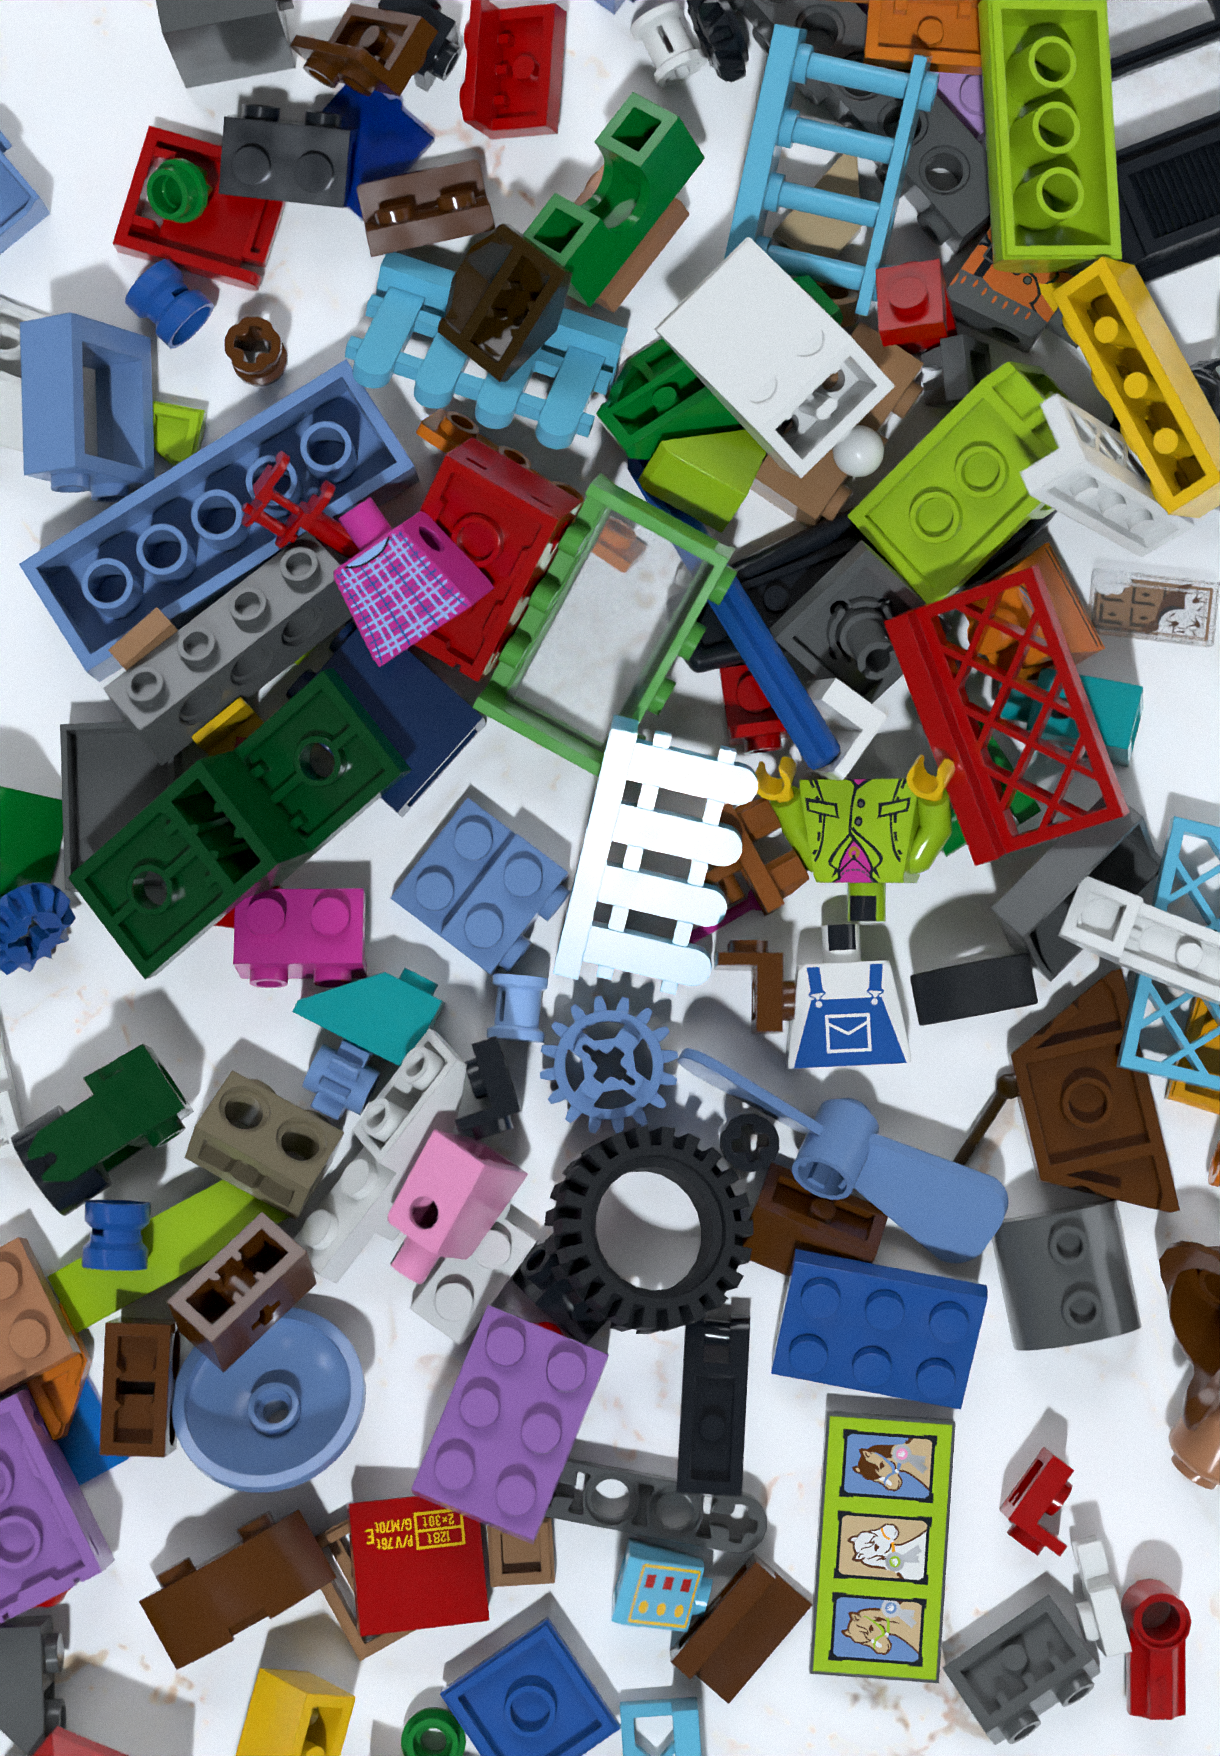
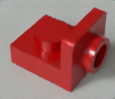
M747 665L719 668L729 746L744 744L745 754L765 753L782 749L781 739L791 737Z
M1045 1447L1038 1453L999 1510L1012 1522L1006 1533L1037 1556L1046 1546L1061 1557L1068 1546L1058 1536L1041 1525L1039 1520L1044 1513L1053 1516L1063 1506L1072 1491L1073 1484L1068 1479L1075 1470Z

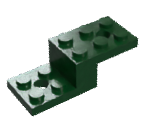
M326 669L321 671L234 750L199 759L67 878L141 976L146 980L160 973L245 898L279 886L412 771V769L335 669ZM317 742L326 745L334 755V769L328 778L317 774L310 763V752ZM149 871L159 874L166 883L167 895L162 905L151 901L145 892L144 880Z

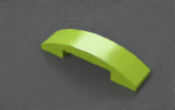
M221 1180L150 1218V1223L141 1230L142 1242L149 1249L148 1269L132 1271L89 1269L82 1267V1257L47 1276L60 1303L63 1305L76 1333H79L210 1261L261 1212L276 1225L290 1216L229 1182Z

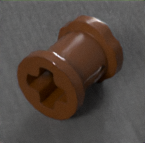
M245 317L238 324L228 329L224 339V348L227 357L231 360L236 375L244 383L254 387H266L277 382L284 374L288 365V353L279 334L273 329L272 324L260 317ZM257 341H264L269 353H259L256 363H249L244 351H254Z

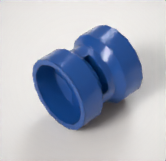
M163 259L147 269L136 280L126 295L125 304L139 318H149L155 324L156 335L170 349H175L187 342L202 328L212 314L214 305L200 290H189L183 283V273L169 259Z
M113 1199L86 1200L84 1221L92 1228V1233L90 1234V1240L82 1248V1267L117 1271L148 1269L149 1249L142 1242L141 1230L150 1223L151 1203Z

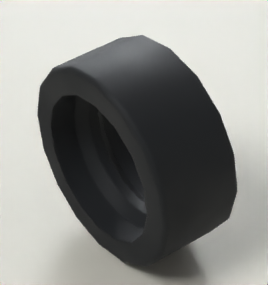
M1028 953L959 964L910 976L918 1023L921 1026L990 1014L1038 1003Z

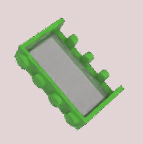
M602 473L589 485L585 493L587 498L574 522L568 527L557 547L559 550L545 577L534 590L527 604L529 607L516 632L505 645L498 659L500 662L488 685L477 697L472 707L599 777L613 715L639 720L638 726L646 711L659 716L677 683L666 677L675 658L678 655L689 661L707 629L706 626L696 622L707 600L718 606L720 605L738 572L727 566L735 548L718 542L622 489ZM637 732L636 738L643 740L647 738L646 736Z

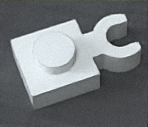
M1094 1534L1071 1540V1547L1082 1583L1080 1585L1085 1602L1075 1604L1077 1619L1085 1642L1095 1641L1097 1647L1106 1658L1132 1652L1116 1588L1111 1582L1108 1562L1101 1539L1097 1540V1536Z

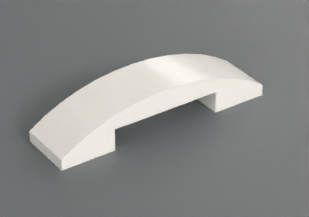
M1089 876L1077 886L1058 934L1059 937L1143 976L1220 1005L1219 932L1143 903L1144 898Z

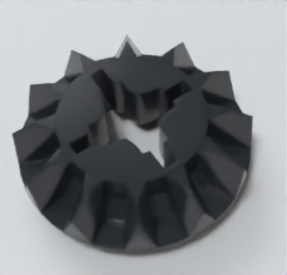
M687 0V12L692 20L693 30L698 37L701 49L704 50L709 65L715 69L717 76L725 82L729 81L731 83L746 76L745 63L749 61V53L740 25L728 1Z

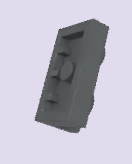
M1049 1594L943 1667V1670L994 1745L1001 1743L1005 1739L1009 1744H1014L1030 1735L1041 1724L1038 1716L1058 1702L1063 1707H1067L1085 1697L1095 1686L1092 1679L1101 1672L1094 1658Z

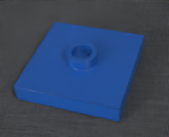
M548 1616L440 1691L441 1697L481 1756H582L621 1729V1724Z

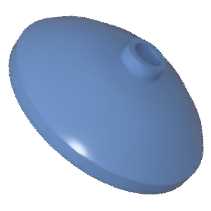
M292 1307L224 1373L194 1346L182 1364L175 1381L171 1411L173 1426L179 1443L190 1461L198 1470L216 1483L238 1491L266 1493L289 1489L325 1471L349 1446L363 1417L366 1402V1381L360 1359L344 1333L322 1316ZM278 1410L288 1411L286 1418L281 1422H269V1418L274 1412Z

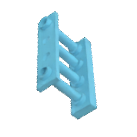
M775 24L724 259L749 237L788 275L795 277L809 275L817 282L860 291L855 314L868 316L874 311L875 303L877 302L876 269L892 266L885 264L919 113L920 110L931 112L940 73L929 71L932 57L920 54L914 55L909 74L815 53L814 45L805 44L807 29L785 24ZM809 78L903 99L904 102L896 137L890 138L801 118L800 110L791 109L796 83L806 84ZM797 143L889 164L881 202L787 182L785 174L777 173L782 147L791 149L793 144ZM779 207L874 228L866 266L772 245V238L763 236L768 211L777 213Z

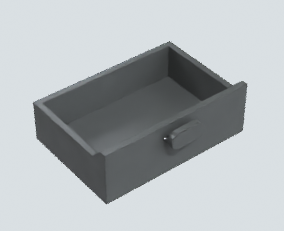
M156 0L162 35L186 89L296 68L293 51L290 47L291 41L284 11L294 9L293 0Z
M124 722L60 724L65 890L73 893L78 892L67 877L183 774L182 750L161 766ZM152 871L147 873L144 880V889H167L165 881L159 874Z
M1103 796L1088 811L1106 806ZM1128 803L1126 804L1129 813L1124 817L1062 836L991 907L1009 945L1018 954L1028 953L1031 965L1050 982L1083 950V948L1059 937L1058 934L1076 888L1087 876L1138 895L1158 875L1162 858L1154 849L1143 816Z

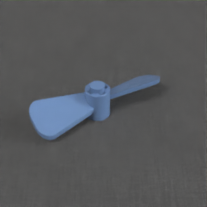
M685 1048L677 1059V1062L684 1069L696 1077L806 1136L792 1165V1174L804 1189L825 1199L840 1200L848 1197L854 1188L939 1260L957 1264L976 1258L983 1252L1002 1225L1007 1213L1009 1199L1005 1187L998 1179L879 1135L877 1120L862 1102L852 1098L826 1100L820 1105L813 1120L723 1063L700 1051Z

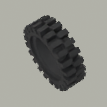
M649 1126L636 1127L625 1133H617L592 1145L580 1153L582 1156L579 1159L569 1163L562 1172L566 1176L564 1181L554 1185L549 1197L556 1200L555 1208L546 1211L544 1226H553V1237L545 1240L547 1254L556 1252L560 1265L551 1268L556 1280L560 1281L565 1278L568 1280L572 1288L565 1294L574 1305L585 1302L589 1306L585 1315L596 1322L607 1319L611 1321L609 1328L624 1332L634 1329L636 1334L665 1332L695 1323L707 1317L706 1313L708 1311L720 1308L729 1299L725 1295L726 1291L739 1286L744 1275L737 1272L738 1266L750 1261L752 1249L742 1245L743 1238L754 1235L753 1220L742 1221L740 1210L749 1207L750 1203L747 1193L735 1196L731 1184L740 1180L733 1168L724 1171L720 1170L716 1164L723 1156L716 1149L711 1147L701 1151L697 1148L701 1140L700 1138L690 1133L676 1137L674 1136L675 1128L661 1126L653 1131H649ZM646 1171L666 1177L676 1183L689 1196L697 1211L701 1227V1245L696 1262L688 1274L671 1288L650 1290L634 1286L622 1279L608 1265L600 1250L596 1235V1214L601 1199L610 1185L626 1173Z

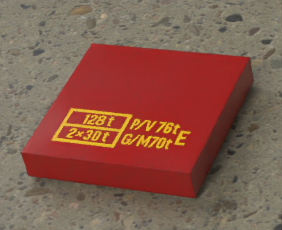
M418 1496L346 1503L358 1636L490 1621L480 1522Z

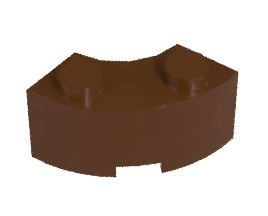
M299 1509L277 1520L273 1518L269 1510L236 1529L235 1531L240 1541L196 1566H194L191 1558L187 1557L155 1576L160 1588L139 1600V1603L176 1670L235 1640L234 1635L266 1617H269L271 1620L337 1578Z

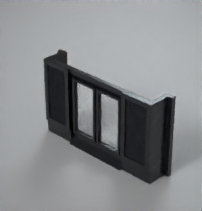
M1107 0L1122 259L1118 261L1135 265L1145 285L1220 256V0Z

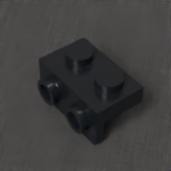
M243 104L242 115L232 114L224 116L219 194L338 208L347 207L352 142L357 141L358 128L342 126V114L305 111V120L302 122L280 119V107Z

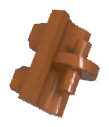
M767 799L753 800L736 808H733L732 804L729 803L723 805L719 822L731 825L738 830L742 838V853L736 862L728 866L708 864L710 871L706 873L704 883L718 885L724 892L728 905H731L746 897L734 876L741 872L765 917L782 908L785 904L783 899L793 894L810 879L794 849L765 865L763 864L753 843L781 828L778 817Z

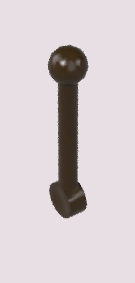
M1004 1074L996 1080L995 1096L952 1162L965 1166L1007 1099L1017 1097L1012 1074Z

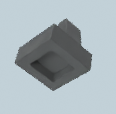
M961 334L940 339L939 347L921 354L920 361L924 363L922 368L930 371L943 369L944 383L940 388L924 392L925 405L934 408H954L983 378L992 373L989 344Z

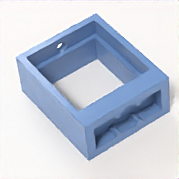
M72 312L20 322L24 476L49 481L51 490L55 492L79 493L90 491L91 500L107 503L118 502L130 494L129 491L137 490L155 479L151 338ZM83 367L95 370L98 457L85 454Z

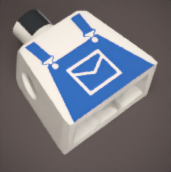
M859 924L821 926L823 963L798 965L795 970V1019L789 1021L785 1069L912 1063L910 1046L890 961H861Z

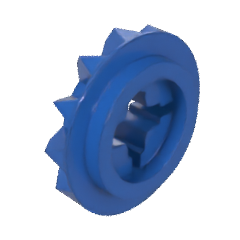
M31 883L18 887L0 898V970L6 975L14 972L18 967L31 972L37 960L42 957L52 959L51 950L55 945L69 940L66 928L75 921L76 917L69 906L70 899L60 888L49 883ZM33 919L37 925L31 927L28 932V926L31 925V920ZM27 932H28V936H27V937H25V938H23V939H20V937H23V936L26 935Z

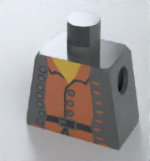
M990 227L947 287L955 320L1025 353L1031 350L1046 328L1077 349L1078 345L1071 339L1063 325V315L1051 292L1084 269L1049 273H1011L996 270L993 267Z

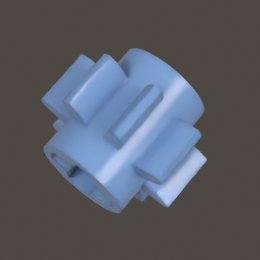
M345 1039L342 1040L338 1051L323 1044L317 1052L302 1085L303 1088L316 1094L310 1107L337 1121L341 1120L346 1109L361 1115L381 1076L380 1071L368 1066L373 1053Z

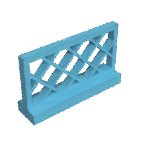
M1174 816L1170 818L1151 906L1167 912L1168 904L1188 893L1207 923L1205 927L1220 933V917L1216 918L1197 888L1200 884L1220 873V864L1192 880L1179 859L1183 835L1206 840L1220 861V827ZM1176 874L1183 887L1171 894ZM1136 973L1116 1067L1220 1092V1076L1209 1074L1194 1051L1220 1035V1006L1202 999L1218 1026L1189 1043L1170 1011L1191 999L1194 995L1185 992L1165 1005L1151 983L1152 979ZM1149 998L1156 1011L1144 1018ZM1161 1017L1180 1050L1161 1062L1135 1056L1141 1029ZM1186 1057L1193 1070L1172 1064Z

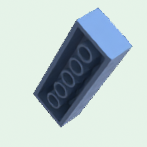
M347 359L19 563L22 571L89 675L98 682H101L123 668L108 650L156 607L179 630L292 543L289 541L286 546L280 549L275 545L277 535L256 522L249 527H245L242 524V518L245 514L242 511V507L246 502L251 504L255 498L253 485L268 465L275 466V458L280 451L289 455L290 461L285 472L275 484V491L298 505L301 501L307 503L313 494L319 497L322 492L320 487L327 480L335 485V491L322 512L339 523L338 519L369 497L372 498L377 507H380L420 481L414 464L365 387L357 383L353 378V369ZM273 500L263 510L283 524L292 514ZM300 527L295 533L298 535L297 538L303 535L306 530Z

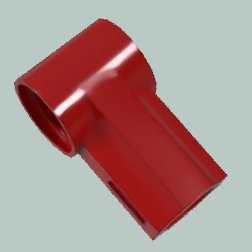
M1150 1578L1139 1580L1127 1589L1121 1602V1611L1132 1652L1126 1653V1710L1130 1716H1139L1149 1720H1173L1175 1717L1186 1715V1638L1190 1634L1192 1624L1190 1611L1179 1596L1162 1581ZM1160 1601L1169 1603V1616L1163 1624L1154 1628L1142 1626V1616L1148 1606Z

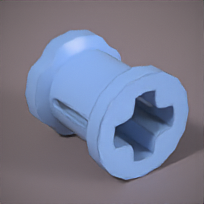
M493 974V985L497 987L494 1026L487 1028V1038L496 1036L498 1040L544 1043L545 1033L539 1030L542 991L548 988V978L516 974Z

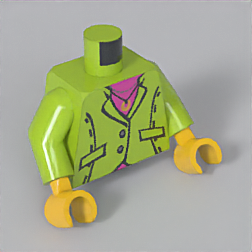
M919 755L910 768L907 778L800 780L798 789L795 786H791L797 771L796 763L792 758L785 756L782 757L779 764V773L782 778L771 777L765 769L764 762H759L755 772L758 780L757 794L764 799L770 800V804L781 824L784 836L798 855L804 868L813 873L816 883H848V921L886 922V883H917L920 873L931 868L952 834L950 798L945 788L955 771L954 763L951 760L944 758L938 767L937 777L926 771L924 768L925 757L924 755Z

